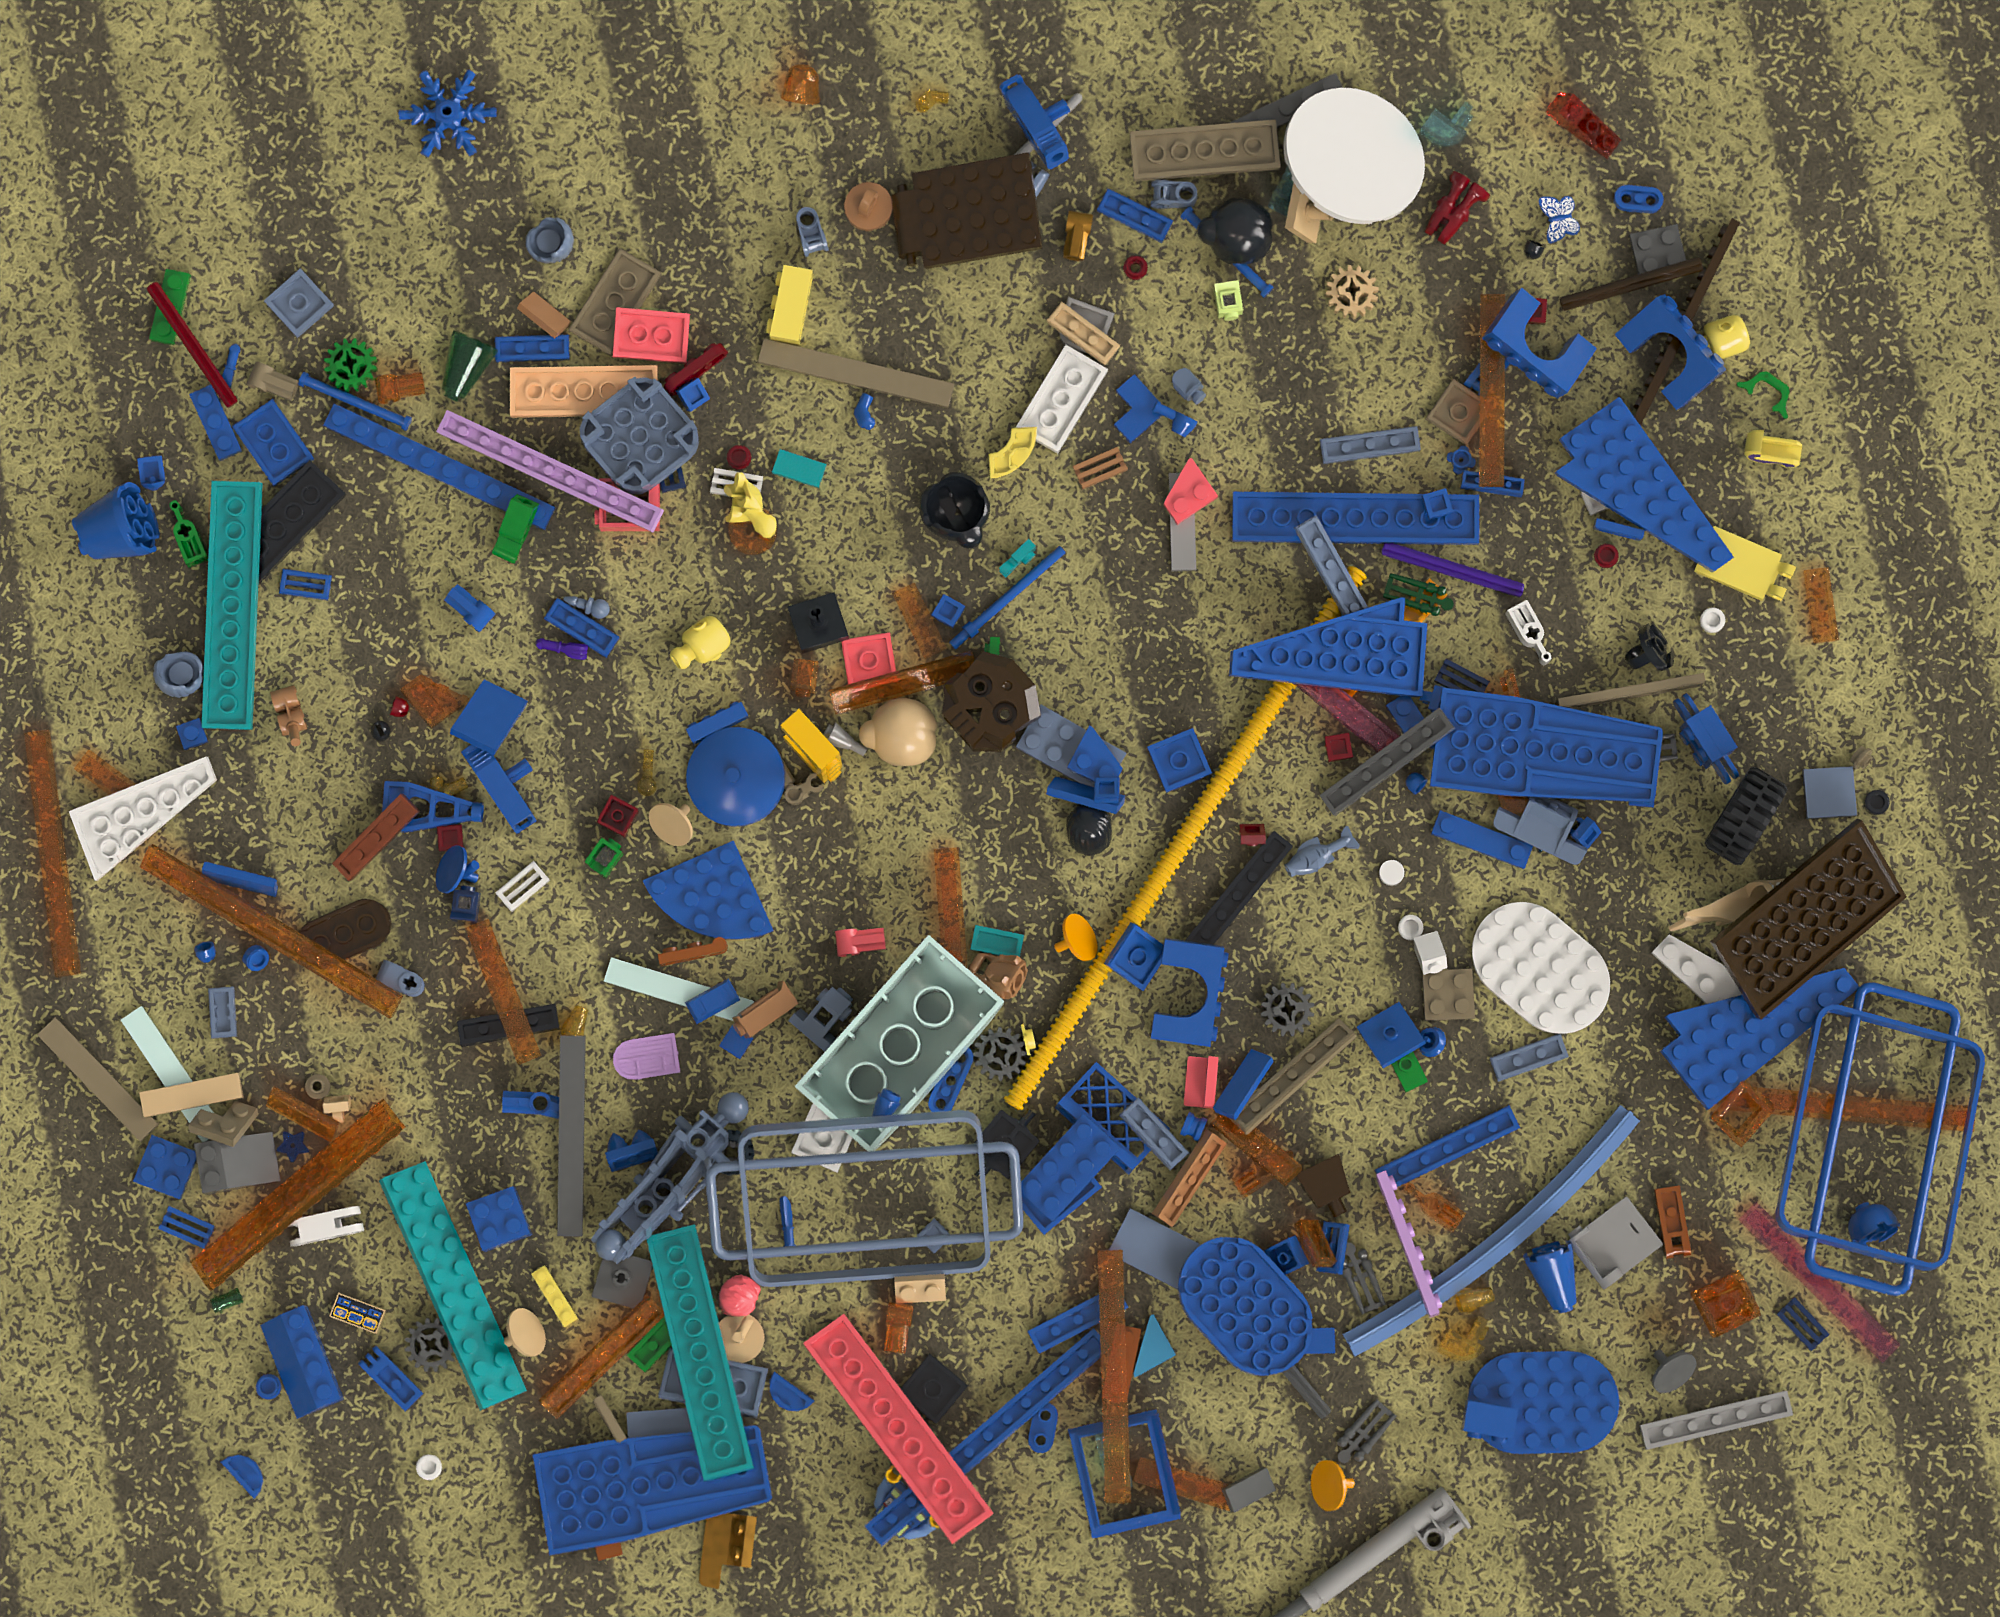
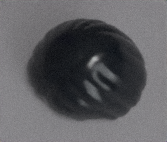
M1081 804L1076 805L1066 819L1067 837L1072 849L1079 854L1093 856L1102 853L1108 848L1112 838L1110 813Z

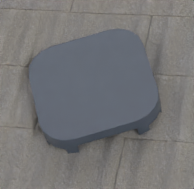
M633 377L627 380L628 384L591 413L588 411L582 417L583 420L580 426V438L586 451L618 488L632 495L643 494L653 489L690 460L696 453L699 445L698 431L693 420L691 421L664 390L662 384L655 378Z

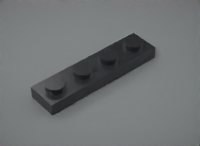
M556 1004L457 1021L461 1047L560 1030Z

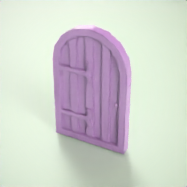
M675 1033L632 1039L621 1043L613 1055L615 1070L622 1077L635 1080L680 1073Z

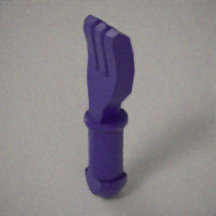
M544 638L537 639L535 642L536 647L540 650L545 649L557 653L563 652L567 657L578 660L587 659L588 645L572 642L565 644L561 641L555 642L545 640Z

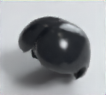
M1235 197L1215 206L1210 212L1209 217L1202 219L1198 224L1197 234L1203 243L1211 246L1213 253L1220 260L1228 264H1253L1263 259L1269 253L1272 246L1271 231L1273 221L1266 208L1258 202L1244 197Z
M950 472L944 475L938 483L929 485L922 492L919 501V513L924 525L933 534L944 540L957 542L966 549H972L977 547L982 541L983 527L990 515V502L981 484L976 479L962 472ZM957 508L961 515H955Z

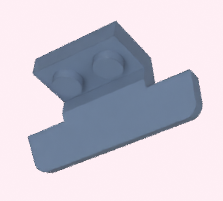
M1530 797L1521 817L1501 807L1497 810L1493 821L1496 829L1572 865L1579 864L1588 848L1567 839L1579 810L1554 798Z

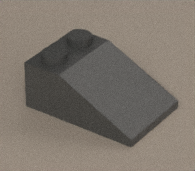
M273 1132L242 1136L234 1147L214 1140L194 1144L202 1193L205 1195L281 1181Z

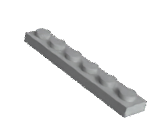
M1782 1391L1642 1424L1639 1427L1645 1450L1792 1416L1793 1412L1788 1392Z

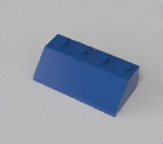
M302 1305L260 1325L297 1419L344 1400L308 1306Z

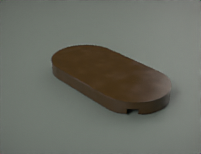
M370 899L357 900L306 923L296 938V952L299 958L303 959L302 962L312 968H330L381 945L390 934L391 916L388 910L384 909V906L377 901Z

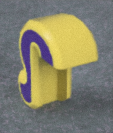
M1752 430L1746 437L1744 455L1747 459L1754 462L1780 464L1782 467L1793 468L1800 464L1802 444L1797 440L1764 436V430Z

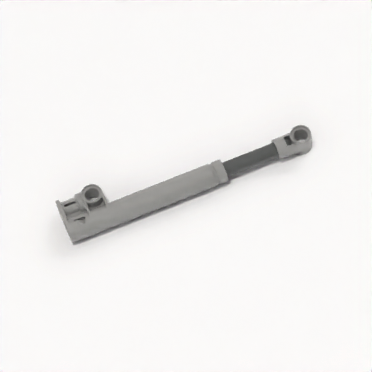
M1441 1486L1309 1583V1586L1299 1591L1301 1596L1272 1617H1300L1310 1609L1315 1612L1323 1603L1325 1604L1413 1538L1417 1537L1425 1549L1438 1551L1452 1541L1455 1534L1463 1528L1469 1530L1471 1525ZM1456 1521H1458L1457 1524H1455L1453 1527L1449 1528V1526H1451V1525L1454 1524ZM1431 1532L1437 1533L1440 1537V1542L1436 1547H1431L1427 1543V1536Z

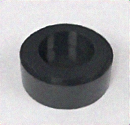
M1873 790L1864 798V807L1872 815H1881L1889 808V797L1881 790Z

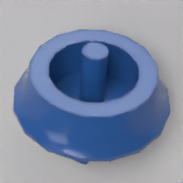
M1431 1027L1420 1033L1426 1043L1419 1047L1420 1052L1424 1056L1435 1057L1443 1051L1446 1037L1441 1029Z

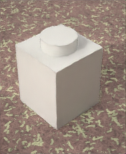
M1437 931L1413 938L1414 950L1423 975L1438 973L1442 969L1447 968L1446 953Z

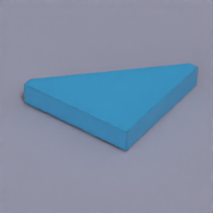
M1154 1314L1149 1317L1134 1369V1377L1143 1374L1176 1355Z

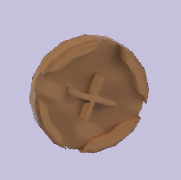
M872 182L860 183L853 187L847 194L844 203L845 215L850 224L863 231H873L885 226L890 220L893 211L892 200L888 191L881 185Z

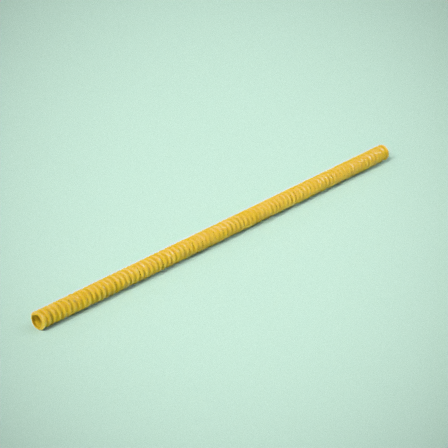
M1348 566L1347 570L1358 589V587L1363 585L1362 580L1365 581L1367 579L1366 574L1354 566ZM1332 597L1327 598V604L1322 606L1323 611L1318 612L1319 617H1315V623H1311L1310 626L1342 616ZM1276 681L1272 683L1273 688L1270 687L1268 689L1269 694H1265V700H1261V706L1257 707V712L1252 714L1253 719L1248 720L1247 723L1249 725L1244 726V732L1239 734L1240 739H1236V745L1231 746L1232 751H1228V757L1224 758L1223 765L1220 764L1218 767L1220 770L1215 771V777H1211V783L1206 785L1207 790L1202 791L1203 796L1198 797L1197 800L1199 802L1193 805L1194 810L1189 811L1190 816L1185 817L1186 822H1182V828L1177 830V836H1173V842H1169V848H1165V854L1160 856L1161 861L1156 862L1157 867L1152 868L1151 871L1153 873L1147 876L1148 881L1143 882L1144 887L1139 888L1140 893L1135 895V901L1132 900L1130 902L1132 904L1131 907H1127V913H1123L1122 920L1119 919L1118 927H1114L1115 932L1110 933L1109 936L1111 938L1106 939V945L1101 947L1102 952L1097 953L1098 958L1093 959L1094 964L1088 967L1090 969L1089 972H1085V978L1080 979L1081 984L1076 986V992L1073 991L1071 993L1073 995L1072 998L1067 999L1068 1004H1064V1010L1059 1012V1018H1055L1056 1023L1051 1024L1050 1027L1052 1029L1050 1031L1047 1030V1036L1042 1038L1043 1043H1039V1049L1034 1050L1033 1053L1035 1055L1029 1058L1030 1063H1026V1069L1021 1070V1077L1018 1076L1016 1078L1018 1080L1017 1083L1012 1084L1013 1089H1009V1095L1004 1097L1006 1103L1017 1110H1023L1024 1107L1022 1105L1024 1103L1027 1104V1098L1032 1096L1031 1091H1035V1085L1040 1084V1077L1043 1078L1045 1076L1044 1071L1049 1070L1048 1065H1052L1053 1057L1056 1058L1058 1056L1056 1054L1057 1051L1062 1050L1061 1045H1065V1039L1070 1037V1031L1073 1032L1074 1025H1078L1079 1022L1077 1020L1079 1018L1082 1019V1013L1087 1011L1086 1006L1091 1005L1090 1000L1095 999L1096 996L1094 994L1100 991L1099 986L1104 985L1103 980H1107V974L1113 971L1104 962L1130 922L1141 928V922L1146 920L1145 915H1149V909L1154 908V901L1157 902L1159 900L1158 895L1163 894L1162 889H1166V883L1171 881V875L1174 876L1175 869H1179L1180 866L1178 864L1183 863V857L1188 855L1187 850H1191V844L1196 843L1197 840L1195 838L1201 835L1200 830L1203 831L1205 829L1204 824L1209 823L1208 818H1212V812L1217 810V804L1220 805L1222 802L1221 798L1226 796L1224 793L1229 792V786L1234 784L1233 779H1237V773L1242 772L1241 767L1247 764L1245 762L1246 759L1249 760L1251 758L1250 753L1255 752L1254 747H1258V741H1262V735L1267 733L1266 728L1271 727L1272 724L1270 722L1275 721V715L1280 713L1279 708L1284 707L1283 702L1288 701L1287 696H1291V690L1296 688V684Z

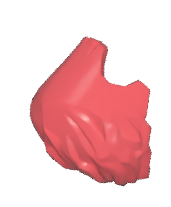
M735 1275L728 1279L719 1291V1308L727 1316H747L755 1309V1302L758 1300L761 1290L760 1286L750 1277Z

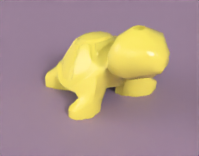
M737 472L734 483L725 484L724 486L725 494L732 497L731 511L725 518L726 522L751 521L757 533L761 534L763 538H771L776 531V518L763 512L762 496L759 489L750 483L742 472Z

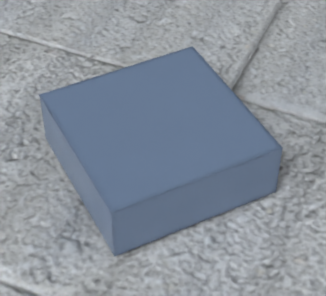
M934 1218L917 1237L950 1235V1233ZM943 1245L927 1247L935 1254Z

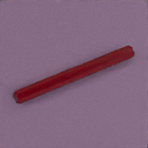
M153 282L147 287L148 293L227 408L235 405L238 402L236 396L159 283Z

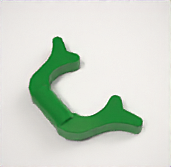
M1766 371L1760 372L1749 381L1737 382L1736 386L1746 389L1748 395H1752L1754 386L1760 381L1771 385L1781 394L1780 402L1772 407V411L1779 412L1783 419L1788 418L1786 403L1790 390L1787 384Z

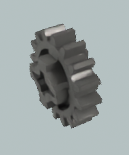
M1281 983L1280 990L1274 986L1271 988L1273 995L1265 994L1264 997L1268 1002H1262L1261 1007L1266 1008V1011L1260 1015L1261 1017L1268 1018L1264 1025L1268 1026L1271 1024L1273 1026L1272 1033L1278 1029L1280 1030L1281 1037L1286 1032H1289L1290 1036L1294 1037L1295 1030H1298L1300 1033L1304 1032L1302 1025L1310 1026L1311 1023L1307 1018L1314 1017V1013L1310 1012L1309 1009L1315 1005L1314 1003H1308L1307 1000L1311 995H1303V987H1300L1297 991L1295 990L1294 983L1289 988H1286L1285 984ZM1290 994L1297 996L1301 1002L1297 1003L1292 1000ZM1280 995V1004L1271 1008L1273 1000ZM1285 1002L1288 1004L1289 1007L1294 1008V1010L1290 1014V1021L1289 1016H1287L1286 1012H1281V1009H1283L1285 1006ZM1304 1012L1302 1020L1295 1025L1294 1017L1297 1013ZM1279 1017L1285 1021V1026L1277 1023L1274 1018Z
M998 1027L997 1033H994L990 1028L988 1029L989 1036L986 1037L981 1034L980 1038L983 1042L975 1043L974 1045L979 1049V1052L973 1053L974 1057L979 1058L975 1066L983 1067L980 1072L982 1075L989 1072V1080H992L995 1075L998 1076L999 1082H1002L1004 1075L1011 1080V1073L1013 1071L1017 1074L1021 1072L1018 1065L1025 1066L1026 1064L1021 1059V1057L1027 1056L1026 1051H1021V1048L1025 1046V1042L1018 1043L1017 1040L1020 1035L1011 1036L1010 1028L1006 1033H1002L1001 1027ZM999 1038H1005L1013 1044H1003L999 1041ZM990 1041L992 1046L990 1053L983 1056L984 1048ZM995 1044H997L1001 1051L1006 1050L1007 1052L1004 1055L1005 1065L999 1057L994 1058L993 1056L996 1054ZM1017 1052L1016 1061L1010 1066L1009 1058ZM992 1063L997 1064L1001 1067L1002 1071L994 1070L988 1065Z
M426 1318L425 1325L419 1321L416 1322L418 1329L410 1328L409 1332L412 1334V1337L405 1338V1341L409 1342L410 1346L404 1348V1350L412 1353L408 1360H416V1368L424 1365V1372H428L430 1367H433L434 1372H439L440 1365L447 1369L448 1364L446 1362L448 1360L455 1362V1358L452 1356L454 1350L449 1339L448 1350L444 1348L443 1339L446 1332L443 1326L440 1325V1319L436 1318L434 1323H431L430 1318ZM437 1328L433 1334L425 1335L422 1333L426 1329ZM423 1338L431 1341L436 1339L435 1344L441 1352L433 1349L428 1351L429 1346ZM416 1340L420 1342L421 1352L419 1353V1355L416 1351ZM438 1355L442 1357L439 1361L427 1362L431 1356Z

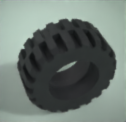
M1751 767L1704 843L1707 849L1734 865H1742L1788 790L1786 785L1761 769Z

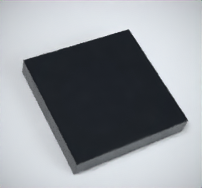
M929 1353L901 1387V1390L915 1408L933 1423L937 1424L968 1385Z

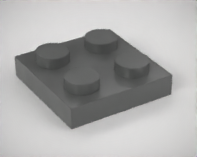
M1677 224L1629 235L1638 274L1686 260Z

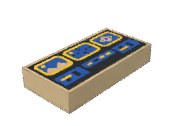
M338 1293L329 1316L377 1334L386 1310Z

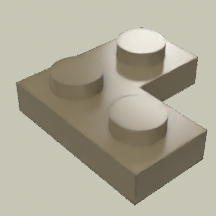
M238 1101L231 1105L224 1116L200 1109L189 1124V1132L234 1147L258 1116V1109Z

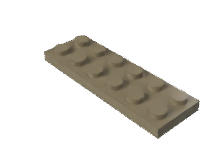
M1276 120L1130 131L1134 181L1280 170Z

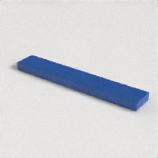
M1509 1105L1374 1171L1376 1174L1386 1171L1388 1176H1393L1396 1186L1399 1187L1519 1129L1520 1126Z

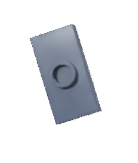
M234 987L208 988L211 1038L237 1037Z

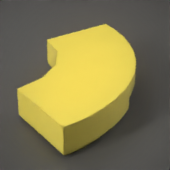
M1037 427L1011 429V436L1006 446L998 452L989 454L990 479L1012 473L1028 459L1036 442Z

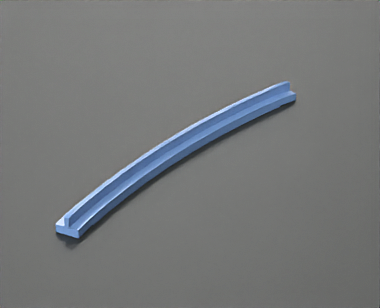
M1620 1105L1582 1150L1531 1201L1472 1251L1432 1279L1433 1284H1430L1433 1294H1438L1441 1304L1498 1263L1547 1221L1602 1166L1640 1120L1631 1111H1627ZM1417 1289L1393 1306L1343 1334L1354 1357L1427 1314L1419 1290Z

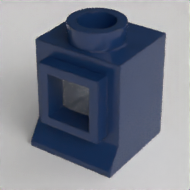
M461 886L460 890L454 889L450 915L452 921L463 920L477 924L481 894L475 892V887Z

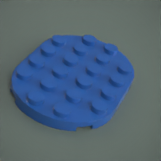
M1219 1237L1198 1246L1187 1257L1178 1279V1295L1181 1306L1189 1320L1232 1366L1247 1374L1268 1376L1291 1368L1303 1357L1312 1338L1313 1318L1309 1304L1299 1289L1263 1250L1245 1239Z
M1574 1351L1514 1352L1497 1356L1488 1361L1474 1376L1467 1397V1401L1518 1409L1514 1439L1507 1438V1443L1491 1441L1492 1436L1482 1434V1439L1492 1447L1513 1454L1573 1453L1590 1449L1600 1443L1610 1433L1619 1412V1393L1610 1372L1593 1357Z

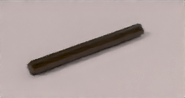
M1699 257L1563 296L1560 298V305L1563 311H1567L1703 270L1702 261Z

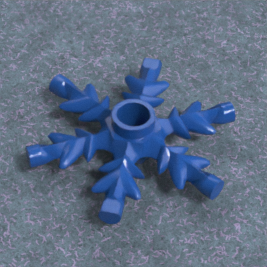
M467 70L462 81L458 77L455 79L456 90L451 88L453 97L450 99L442 97L444 89L439 91V78L433 82L427 71L419 75L426 86L421 87L420 90L431 95L427 99L435 101L436 106L429 110L424 104L423 109L411 104L412 110H399V120L413 119L411 125H415L423 120L424 124L429 119L435 120L436 126L427 129L432 133L421 138V141L427 142L420 152L423 156L429 158L434 146L440 150V137L445 139L443 131L446 128L453 130L451 138L456 137L457 149H460L463 145L469 157L477 152L470 140L476 139L475 136L465 132L469 128L461 127L460 121L463 118H467L472 123L474 118L481 123H485L483 117H497L496 107L483 108L484 102L479 103L474 108H472V103L466 109L460 106V100L469 98L465 94L475 89V86H469L476 75L474 72ZM446 110H452L449 115L443 114Z

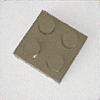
M1472 969L1441 970L1438 973H1428L1425 975L1422 972L1425 1021L1475 1019Z

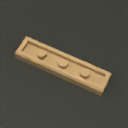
M239 1073L139 1092L145 1118L244 1098Z

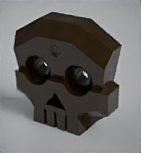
M983 651L964 674L956 673L943 687L941 716L973 752L991 751L1001 753L1016 740L1015 734L1041 718L1036 685L1010 658ZM978 683H982L985 689L977 691L975 686ZM1007 711L1010 716L1007 719H1003L1000 717V713ZM981 712L979 724L969 713Z

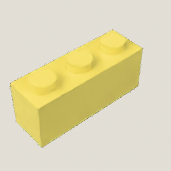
M783 265L782 272L778 271L776 286H779L778 295H773L771 303L774 315L773 319H768L766 333H770V340L796 346L800 345L812 285L813 270Z

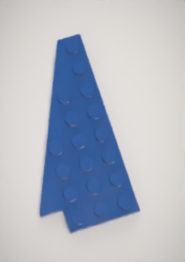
M1401 597L1233 650L1230 654L1229 676L1420 698L1423 695L1427 623L1404 621L1405 598Z
M1841 968L1813 976L1762 1020L1755 1017L1743 995L1671 1013L1664 1018L1679 1036L1660 1050V1052L1704 1108L1709 1110L1812 1026L1815 1016L1824 1007L1832 1004L1839 1005L1854 993L1859 986L1847 970Z

